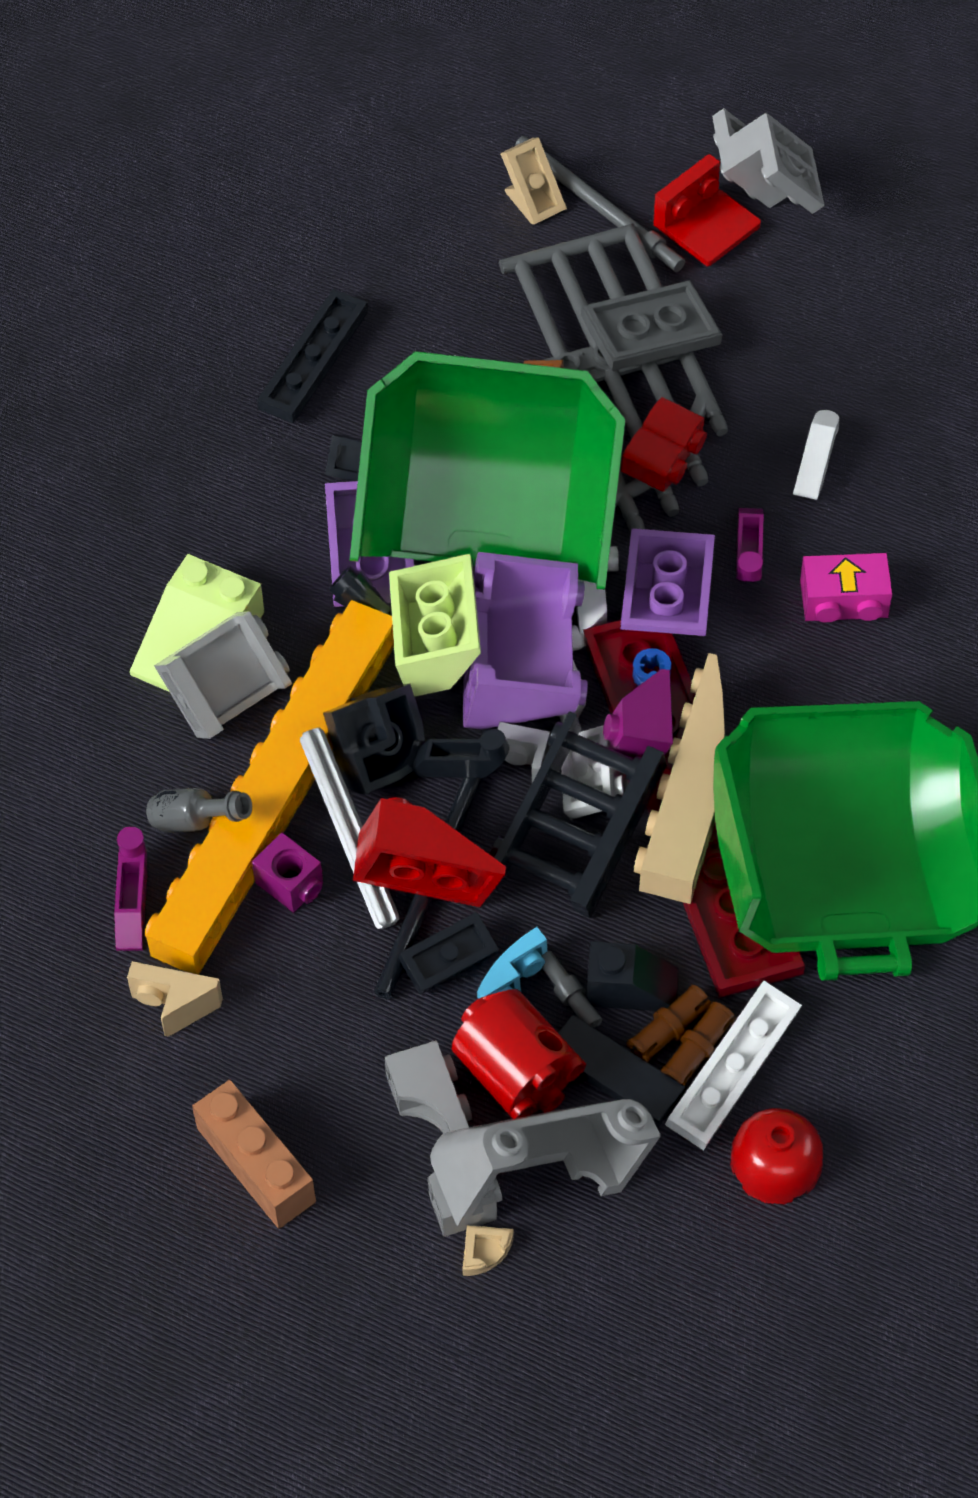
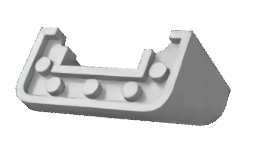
M622 1099L452 1130L440 1136L432 1148L430 1159L456 1226L476 1223L480 1220L484 1213L483 1199L491 1197L495 1191L496 1186L493 1181L498 1173L564 1161L572 1180L580 1179L582 1176L593 1179L599 1184L597 1189L600 1196L620 1193L661 1136L647 1108L631 1099Z

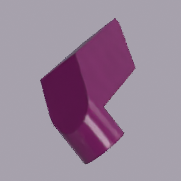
M738 508L736 578L742 581L753 582L761 580L763 567V509Z
M126 827L117 835L119 853L114 909L116 951H143L148 878L147 851L142 831L136 827Z

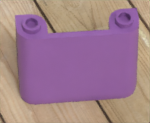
M478 552L473 573L481 654L463 674L464 728L482 730L498 727L499 722L516 724L566 715L569 711L575 713L578 705L584 706L588 687L587 680L581 679L580 671L573 670L572 615L575 606H582L585 591L584 581H578V563Z

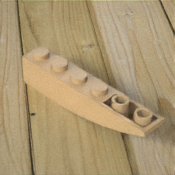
M708 653L704 669L696 668L690 692L695 693L693 704L687 702L684 704L679 727L685 730L682 739H673L668 763L674 765L670 775L663 773L657 799L662 800L659 811L651 810L645 835L651 836L647 848L640 846L634 865V872L640 874L639 891L691 904L715 822L713 793L714 754L716 746L724 738L725 734L723 692L717 655Z

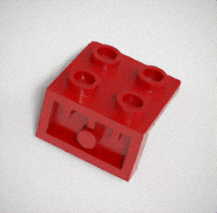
M711 154L706 155L655 194L653 224L706 266L713 265L761 226V220L718 188L720 161Z

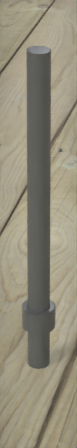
M524 135L521 136L515 146L529 140V138ZM545 152L555 179L617 227L633 223L650 258L657 257L675 272L683 268L685 259L669 248L663 237L654 230L647 231Z

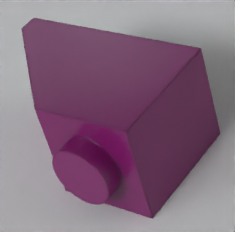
M659 670L622 698L614 712L607 715L603 726V737L605 740H608L610 749L634 759L636 756L642 757L647 746L664 752L665 756L673 744L670 670Z

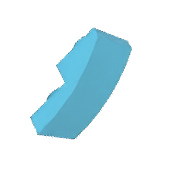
M538 927L522 936L498 958L484 977L477 991L478 999L508 989H518L521 992L520 978L533 976L541 970L545 964V960L541 955L547 952V939Z

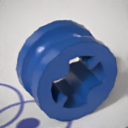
M654 648L639 652L633 662L632 677L634 683L639 686L657 673L656 671H651L649 674L644 673L645 667L653 669L657 666L659 670H670L671 674L669 656L665 652Z

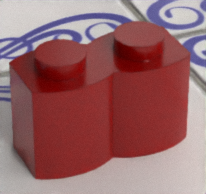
M661 397L651 409L642 427L635 433L622 455L621 472L662 492H665L671 483L677 485L687 468L685 460L691 453L697 455L706 440L707 433L703 431L705 418Z

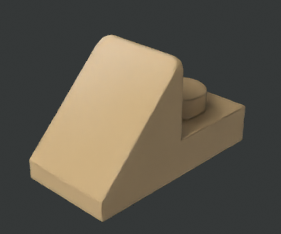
M539 137L531 138L500 153L513 184L505 188V192L531 224H536L567 209Z
M133 961L127 975L131 996L149 1006L165 1004L161 1015L165 1036L178 1032L221 1007L223 997L218 978Z

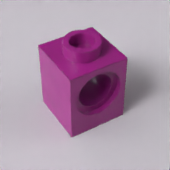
M283 833L279 834L252 861L255 883L293 913L303 903L308 904L312 902L322 889L321 862ZM289 872L299 873L294 878L283 877V875Z

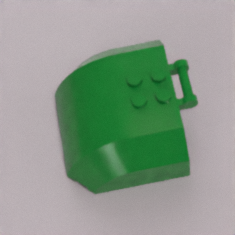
M415 351L367 390L350 561L358 562L361 556L398 557L435 562L470 554L474 566L478 552L578 563V579L596 583V589L605 590L625 418L586 370Z
M920 701L750 708L741 718L740 724L729 736H725L716 746L713 773L717 836L739 932L772 953L816 951L819 977L821 981L837 980L838 975L892 972L895 977L909 976L912 970V959L908 945L945 943L978 927V756L972 736L958 726L952 731L932 718L933 710ZM888 946L890 954L837 957L835 949Z

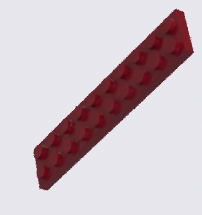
M621 620L583 629L584 644L611 714L622 698L638 687L632 677L633 662L636 655L642 650L654 648L665 652L669 656L671 661L673 739H682L685 729L679 727L681 714L685 702L693 704L695 693L690 692L692 681L673 634L622 630ZM655 666L653 669H648L645 667L644 673L649 674L651 671L658 672L659 667ZM670 749L665 754L667 767L664 774L668 775L671 774L674 765L668 763ZM660 781L647 805L649 815L651 810L659 811L662 800L657 799ZM715 821L691 904L683 902L718 997L759 987L763 981L770 984L804 974L805 965L800 952L772 953L739 932L720 852Z

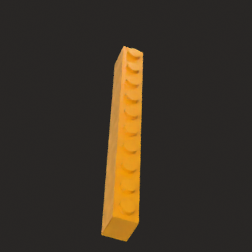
M351 600L343 614L338 613L334 617L328 639L324 645L319 644L315 648L310 660V668L304 677L300 676L295 681L291 690L290 701L285 709H279L274 715L270 727L271 732L265 742H259L255 746L251 755L250 766L244 776L239 775L233 782L230 792L239 791L250 796L252 800L251 815L239 822H232L226 816L212 817L209 833L202 844L197 843L192 849L185 873L181 879L177 877L171 883L167 892V902L160 913H154L147 923L145 937L147 938L151 957L185 972L199 975L255 881L252 861L279 834L284 833L315 781L300 743V737L308 730L321 728L333 751L334 747L323 712L350 702L351 698L368 692L394 648L391 615Z

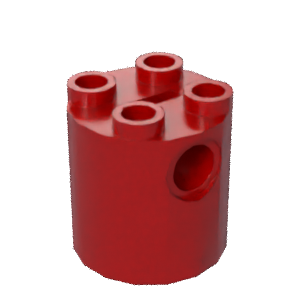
M508 989L474 1001L463 1013L461 1019L463 1025L452 1041V1051L513 1119L530 1116L539 1109L543 1113L556 1109L565 1097L561 1091L586 1068L584 1060L518 989Z

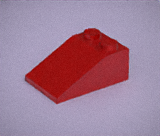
M381 798L359 832L353 881L481 907L505 876L506 866L425 807L411 805L408 800L403 798Z

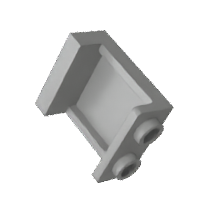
M249 611L236 612L154 665L197 738H212L224 730L221 725L275 690L285 689L292 684L287 675L290 669L286 660L278 651H273L266 639L269 634L265 624L257 615H252Z

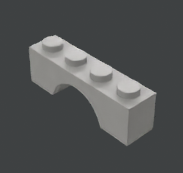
M437 1040L384 1057L386 1077L400 1116H412L427 1120L437 1126L443 1134L452 1130L469 1127L467 1121L472 1120V1113L468 1100L464 1093L456 1094L452 1082L458 1080L453 1060L450 1054L442 1056ZM434 1172L428 1177L429 1197L443 1236L446 1237L466 1230L467 1225L456 1226ZM497 1178L493 1181L496 1186L495 1191L491 1197L483 1199L484 1213L478 1222L467 1225L480 1226L497 1220V1202L502 1201Z

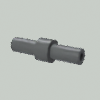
M552 951L541 955L545 960L542 969L555 985L554 993L563 1005L571 1006L579 1019L591 1027L596 1028L599 1026L603 1019L584 995L586 989L578 978L567 973Z

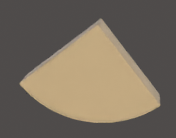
M467 1225L463 1276L485 1273L502 1262L512 1246L514 1229Z

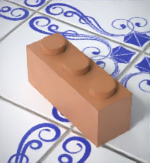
M230 1079L192 1105L198 1131L278 1229L316 1203L313 1179Z

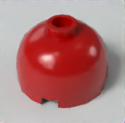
M769 1108L754 1113L740 1126L732 1142L730 1167L733 1175L735 1173L737 1179L742 1183V1189L749 1196L764 1203L786 1204L793 1202L795 1197L803 1195L806 1191V1194L814 1189L822 1172L823 1144L817 1129L805 1116L790 1109Z

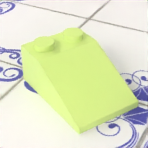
M187 554L164 590L130 669V675L169 691L154 665L236 612L249 611L252 615H257L261 619L265 612L261 584Z

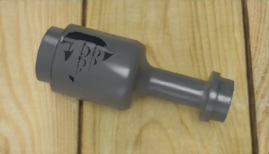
M199 787L161 790L150 798L146 813L151 826L164 833L201 831L210 825L212 817L226 816L232 822L247 819L252 812V800L247 793L231 791L222 799H212L205 789Z

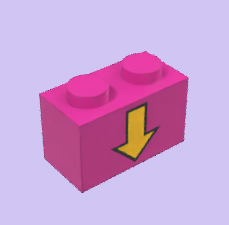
M887 553L803 556L800 583L805 621L828 623L845 619L872 621L878 618H888L892 589Z

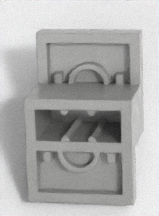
M724 108L712 116L715 129L713 138L719 149L721 159L719 168L728 181H734L752 199L757 198L769 208L786 197L794 204H800L812 214L825 206L813 150L804 141L767 112L748 125H745Z

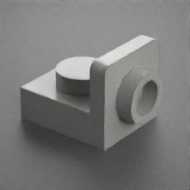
M499 722L498 730L504 733L510 747L505 761L513 765H532L533 783L550 750L548 745L550 732Z

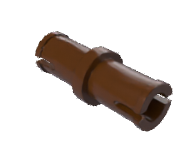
M691 985L668 1008L661 1007L653 1014L654 1020L626 1042L629 1049H632L634 1046L636 1047L630 1052L648 1063L671 1040L678 1041L685 1033V1028L705 1010L709 1009L711 1005L710 1000L702 1002L708 997L705 992L698 986Z
M712 1002L694 1029L687 1030L680 1038L681 1046L660 1071L681 1085L686 1086L687 1081L703 1060L708 1061L714 1053L715 1044L736 1020L733 1017L734 1014L723 1004Z

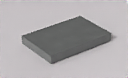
M690 280L584 305L581 310V317L611 371L720 345L722 340L721 331Z

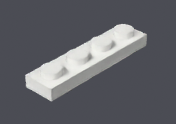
M763 981L670 1114L665 1125L704 1151L798 1014L802 1005L766 981Z

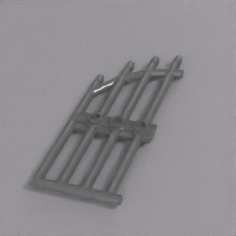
M633 223L499 260L500 270L503 275L516 272L553 356L544 360H563L564 368L586 370L596 382L605 380L618 410L625 418V426L631 439L643 424L621 375L643 370L656 401L663 397L674 402L658 365L678 359L696 394L690 411L704 418L706 416L710 420L709 424L717 436H723L728 432L726 420L721 415L722 412L693 351L611 371L581 317L582 306L588 305L567 257L589 252L609 298L614 299L626 296L604 247L625 242L647 290L663 287ZM549 262L553 263L590 347L572 352L567 351L531 267ZM691 453L685 460L687 462V469L690 470L691 478L697 486H704L708 483L707 471L702 465L699 454ZM619 469L615 506H619L624 520L627 521L626 524L630 532L631 528L645 529L633 498L654 487L637 479L626 484ZM669 486L665 492L654 488L658 499L661 500L660 504L664 512L669 517L677 515L679 513V506L671 487Z

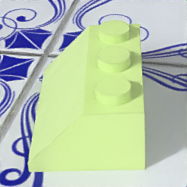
M470 554L389 572L395 666L402 683L411 684L414 697L451 689L481 654L473 562Z

